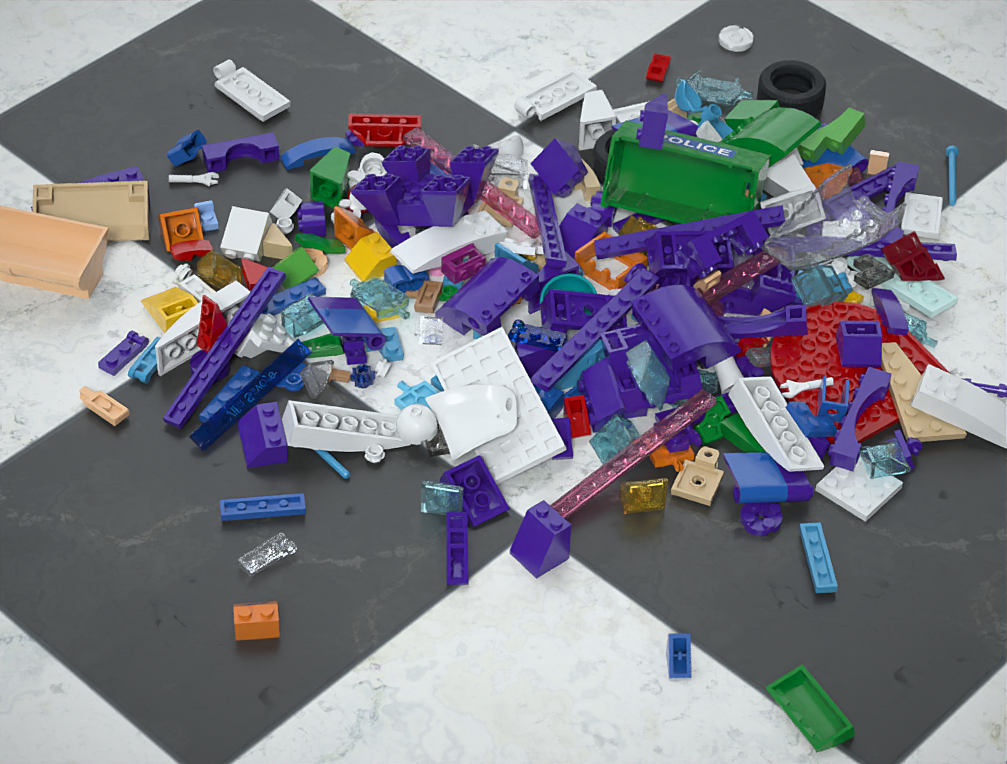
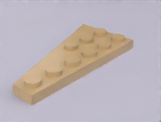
M896 342L882 343L881 367L883 371L892 373L889 391L906 441L908 442L907 439L909 437L919 439L921 442L965 438L967 434L965 430L911 406L922 375Z

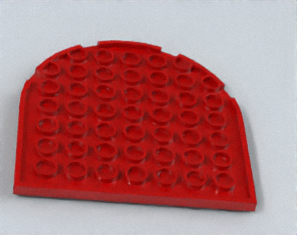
M833 301L832 304L821 305L817 303L807 306L808 335L774 336L770 349L772 375L782 393L789 392L788 388H780V385L786 383L787 380L805 383L822 379L823 376H826V378L832 377L834 384L826 386L825 401L841 403V394L845 382L849 380L848 405L850 401H854L853 394L855 388H860V377L862 373L866 374L868 367L841 366L836 341V333L840 321H879L882 343L896 342L921 375L928 364L950 373L909 331L907 335L888 333L887 327L882 325L881 316L876 313V309L850 302ZM871 367L883 371L882 367ZM819 388L804 390L793 398H787L790 402H809V410L813 416H817ZM889 390L884 401L878 400L873 403L859 418L855 426V435L858 443H862L900 421ZM829 409L827 410V413L837 414L838 411L835 409ZM834 422L836 428L841 430V423ZM835 436L826 437L830 445L835 444Z

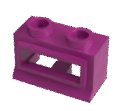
M471 243L441 257V272L455 285L474 276L486 264V257ZM469 255V260L463 262V258Z

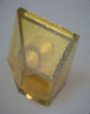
M213 249L197 262V275L202 280H206L221 289L235 281L242 285L241 268Z
M639 479L620 482L619 497L624 514L665 509L668 479Z

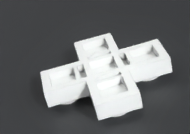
M505 237L504 240L499 242L518 254L544 255L541 243L536 242L537 239L525 238L521 242H516L515 238Z

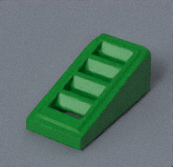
M331 333L301 342L304 359L344 354L341 337L332 336Z

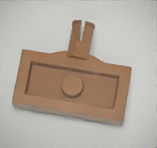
M424 280L422 287L418 291L406 290V298L416 299L414 304L415 312L434 313L442 294L443 282Z

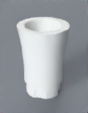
M733 356L713 366L722 394L729 393L738 378H744Z

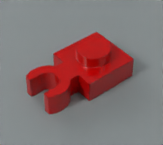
M766 337L742 338L738 343L741 352L736 354L737 358L753 355L755 351L762 352L765 350L763 345L768 344L769 341Z

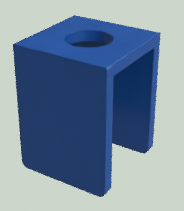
M823 376L818 391L817 416H829L834 422L841 423L848 409L849 380L845 382L841 394V403L825 401L826 376ZM835 409L838 411V413L829 414L827 413V410Z

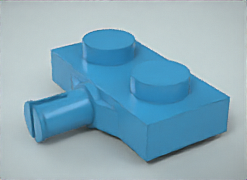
M396 327L380 328L386 338L385 345L378 350L383 360L384 358L387 359V362L403 360L404 354ZM366 345V351H367V352H368V351H374V350L369 349L368 346Z

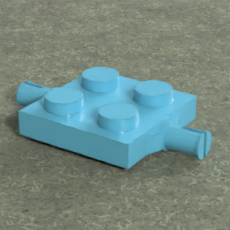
M425 380L412 387L401 381L397 387L403 391V394L394 399V405L400 410L412 404H422L430 408L425 398L439 393V391Z

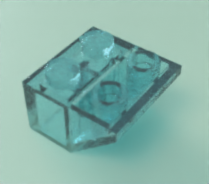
M816 265L791 278L803 305H806V307L817 305L822 307L830 305L834 301L843 302L848 296L832 265Z
M312 293L281 310L282 326L294 338L305 335L324 324L308 301V297H316Z
M615 414L589 440L607 470L634 463L648 449L632 421L618 414Z

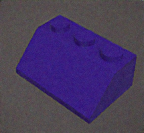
M604 358L582 371L579 380H577V390L581 392V395H584L589 424L592 427L593 433L617 430L625 409L609 358Z
M277 402L257 404L237 422L247 468L288 462L287 443Z

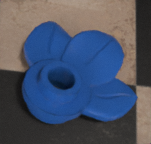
M304 363L299 364L295 369L280 365L278 375L274 379H270L271 383L276 387H285L289 391H299L304 387V379L309 373L308 368Z

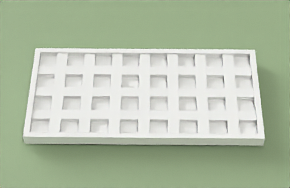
M503 327L431 362L444 391L467 385L484 384L505 386L515 393L517 404V424L515 428L506 435L492 439L474 448L476 455L481 456L496 484L567 450ZM510 398L506 401L508 411L512 408V400ZM499 414V415L497 416V418H498L499 420H501V419H502V415Z

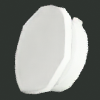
M369 153L362 159L358 171L365 174V176L368 174H376V176L386 175L387 172L382 166V161L385 158L377 153Z

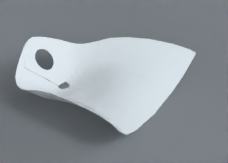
M467 385L439 392L425 398L444 434L451 454V463L475 447L510 433L517 424L516 396L512 390L505 386ZM508 398L512 400V408L510 411H508L506 408V401ZM499 414L502 415V419H501V420H499V419L497 418V416H498Z

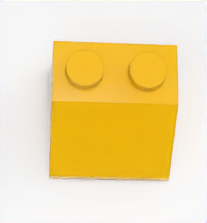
M378 232L361 238L344 259L345 263L363 284L384 276L386 268L397 265V258L391 253L392 248Z

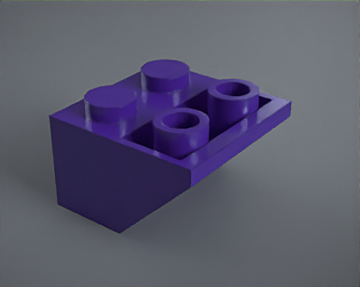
M840 321L836 333V341L841 366L881 367L882 332L880 322Z

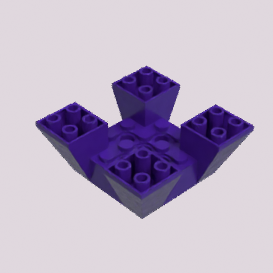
M403 145L397 146L382 161V166L387 174L383 176H376V174L366 175L351 190V194L382 225L453 227L481 197L499 149L491 148L490 146L474 148V146L464 147L450 161L452 174L436 176V174H430V148H423V146H414L412 148H406Z

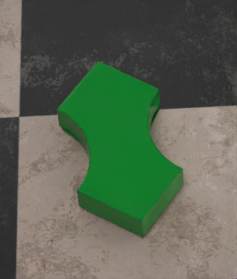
M313 233L296 234L295 240L303 248L318 249L327 254L345 253L346 246L339 240L322 238Z
M722 395L703 403L705 411L704 420L694 429L700 434L703 446L721 440L723 437L721 422L731 412Z

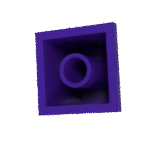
M554 138L530 163L555 196L562 198L569 195L572 189L582 182L584 176L588 173L576 147L557 138Z
M564 328L516 329L515 352L530 380L568 342V336H564Z
M543 500L527 509L509 554L537 579L569 559L571 524Z

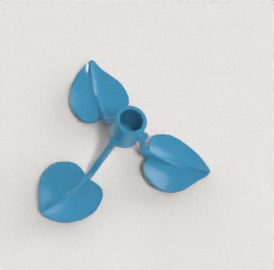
M686 80L679 84L675 92L676 104L684 112L689 110L692 113L702 112V121L697 125L698 128L703 122L709 121L722 139L733 131L727 124L719 120L722 112L718 105L711 104L709 107L700 108L702 102L695 90L688 85Z

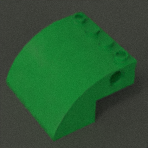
M784 107L774 108L761 113L755 118L749 117L718 143L771 155L770 167L787 156L821 127L822 124L819 120L803 111Z

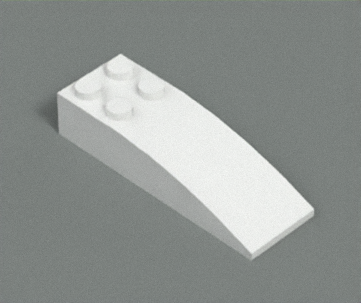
M480 211L462 216L453 227L433 226L392 248L391 253L414 274L440 267L441 257L471 243L483 255L495 252V244L504 240L508 231L489 213ZM469 255L464 257L463 260L469 259Z
M235 281L210 295L209 298L218 304L224 319H226L229 313L236 314L250 291L238 281ZM202 301L178 319L155 345L159 376L189 360L196 352L202 350L197 346Z
M928 364L919 380L911 406L1007 449V405L968 381Z
M772 377L738 378L728 395L745 425L764 450L789 472L822 470L824 468L823 463L808 438L804 436L785 408L787 403Z
M289 400L282 417L288 446L314 450L352 452L366 451L367 447L371 444H378L383 449L411 445L402 441L397 433L396 422L398 415Z

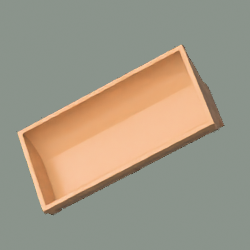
M0 206V281L89 299L103 275L102 262L106 252L109 229L93 224Z

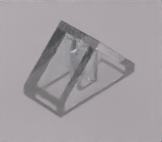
M334 361L311 362L300 372L312 399H315L324 390Z

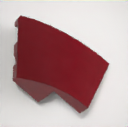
M915 231L880 249L891 268L902 281H941L945 279L938 264L934 263L927 248L923 247Z

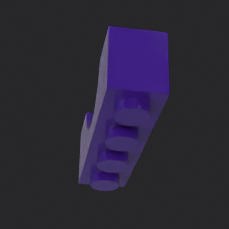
M273 132L202 146L203 161L208 173L224 171L231 161L241 157L254 158L261 163L280 160L279 145Z

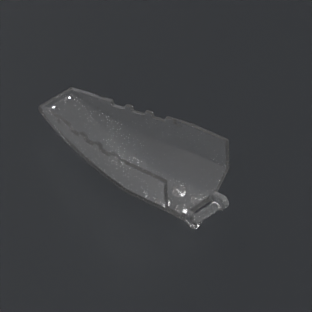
M847 164L824 180L812 193V196L807 201L805 200L797 211L792 213L791 218L784 222L780 229L776 230L764 242L765 245H762L761 249L789 270L800 271L816 268L880 240L902 224L907 204L902 203L890 213H886L873 204L866 195L856 200L848 185L852 165Z

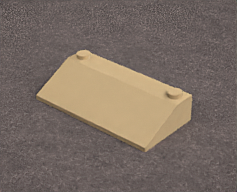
M148 181L33 185L32 212L107 227L109 229L107 241L149 240Z

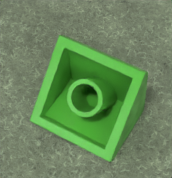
M303 247L296 248L271 267L285 272L286 278L281 284L285 290L306 282L319 272L318 267Z

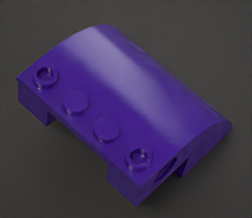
M767 238L763 241L765 245L748 256L745 253L738 256L734 247L731 246L734 268L721 276L719 283L707 290V302L713 311L733 316H758L764 308L774 312L793 302L797 297L793 244Z
M505 257L491 258L436 311L435 317L464 336L471 329L485 336L502 327L500 317L520 297L529 301L541 289L539 275L514 260Z
M666 286L631 301L632 315L642 329L647 327L662 348L663 360L672 372L698 359L707 369L741 352V348L703 295L692 286Z
M638 324L600 333L605 358L610 360L624 403V413H635L640 409L656 408L661 404H673L678 400L694 399L699 395H703L700 372L695 363L692 362L672 372L662 358V348L647 327L642 329Z

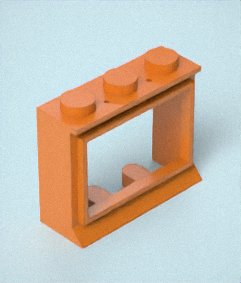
M604 231L575 251L574 260L584 270L585 276L608 290H612L628 284L624 279L629 270L636 264H644L647 270L648 257L640 252L613 257L629 267L616 276V281L610 278V270L608 268L600 272L595 269L596 262L591 259L596 256L594 240L613 237Z

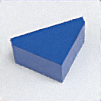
M691 633L668 634L666 659L669 678H691Z

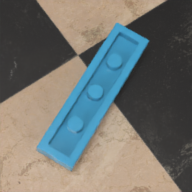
M821 522L800 524L799 531L815 593L837 592L838 585Z

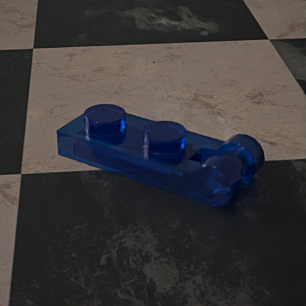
M520 319L514 321L513 329L508 333V338L512 341L556 352L567 341L566 333L525 324Z

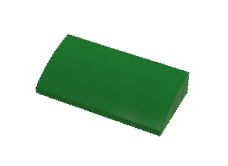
M739 413L721 422L722 435L743 452H766L747 428Z
M803 664L766 687L768 693L816 752L833 748L855 736L854 726Z

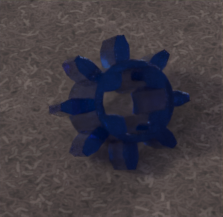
M359 364L356 368H352L350 381H355V387L364 389L373 385L375 371H371V366Z

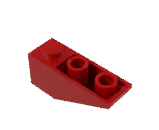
M203 295L197 346L208 354L227 324L218 304L208 296Z

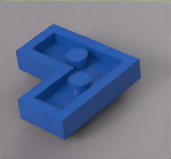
M789 402L785 407L805 437H834L838 429L834 425L833 420L829 416H813L808 405L804 402Z

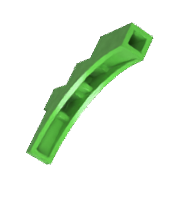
M848 108L836 120L816 130L798 145L797 149L800 156L804 160L816 163L826 149L843 155L866 126L865 113Z

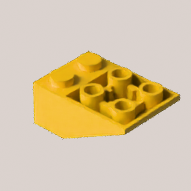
M177 287L141 300L143 306L164 334L178 319L198 304L193 295Z

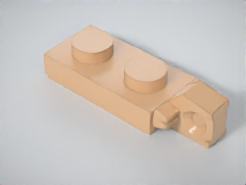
M86 386L79 390L80 399L83 401V404L112 425L116 426L129 416V410L101 390L93 392Z

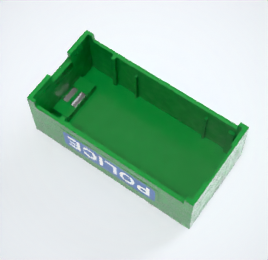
M627 120L612 136L601 207L608 208L613 206L681 224L761 208L760 202H762L761 197L771 155L665 130L662 150L640 147L639 140L636 139L637 128H641L642 124ZM750 183L749 193L747 197L745 196L747 184Z

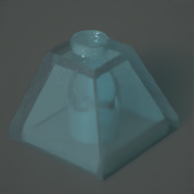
M898 440L861 446L860 456L870 479L910 472V467Z
M422 480L421 512L446 516V512H463V487L445 482Z

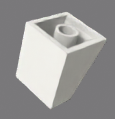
M603 90L585 93L580 119L579 150L594 148L598 138L607 131L612 130V125L616 124V115Z
M793 154L768 168L763 190L777 197L813 184Z
M232 206L220 246L223 255L231 259L237 257L252 262H260L263 257V240L270 225L273 224L269 213Z

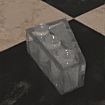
M498 154L485 187L497 188L500 181L504 177L518 180V188L527 189L528 160L508 154L505 156Z

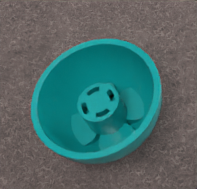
M562 274L551 279L545 285L540 296V304L549 289L597 294L592 283L586 278L576 274ZM583 309L586 314L592 315L588 309Z

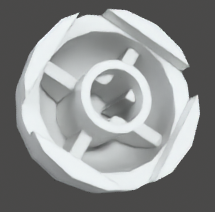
M520 135L488 145L491 148L499 149L495 163L499 165L505 164L506 167L517 164L516 160L521 158L524 151Z
M412 404L405 407L399 413L396 422L397 433L400 435L401 440L408 444L418 445L426 439L430 441L436 435L438 429L435 414L429 407L422 404Z

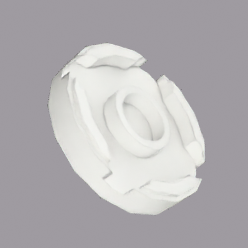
M736 25L728 26L721 30L719 43L723 48L730 51H744L752 46L753 34L747 28L741 29Z

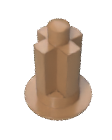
M333 365L331 366L328 377L329 383L331 380L348 383L349 380L354 379V375H350V371L333 369Z

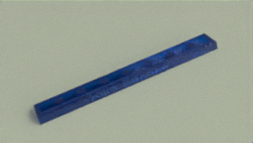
M297 339L196 429L189 438L204 452L307 359L312 352Z

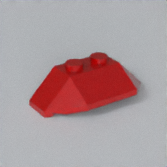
M349 114L348 129L365 146H404L421 130V115Z

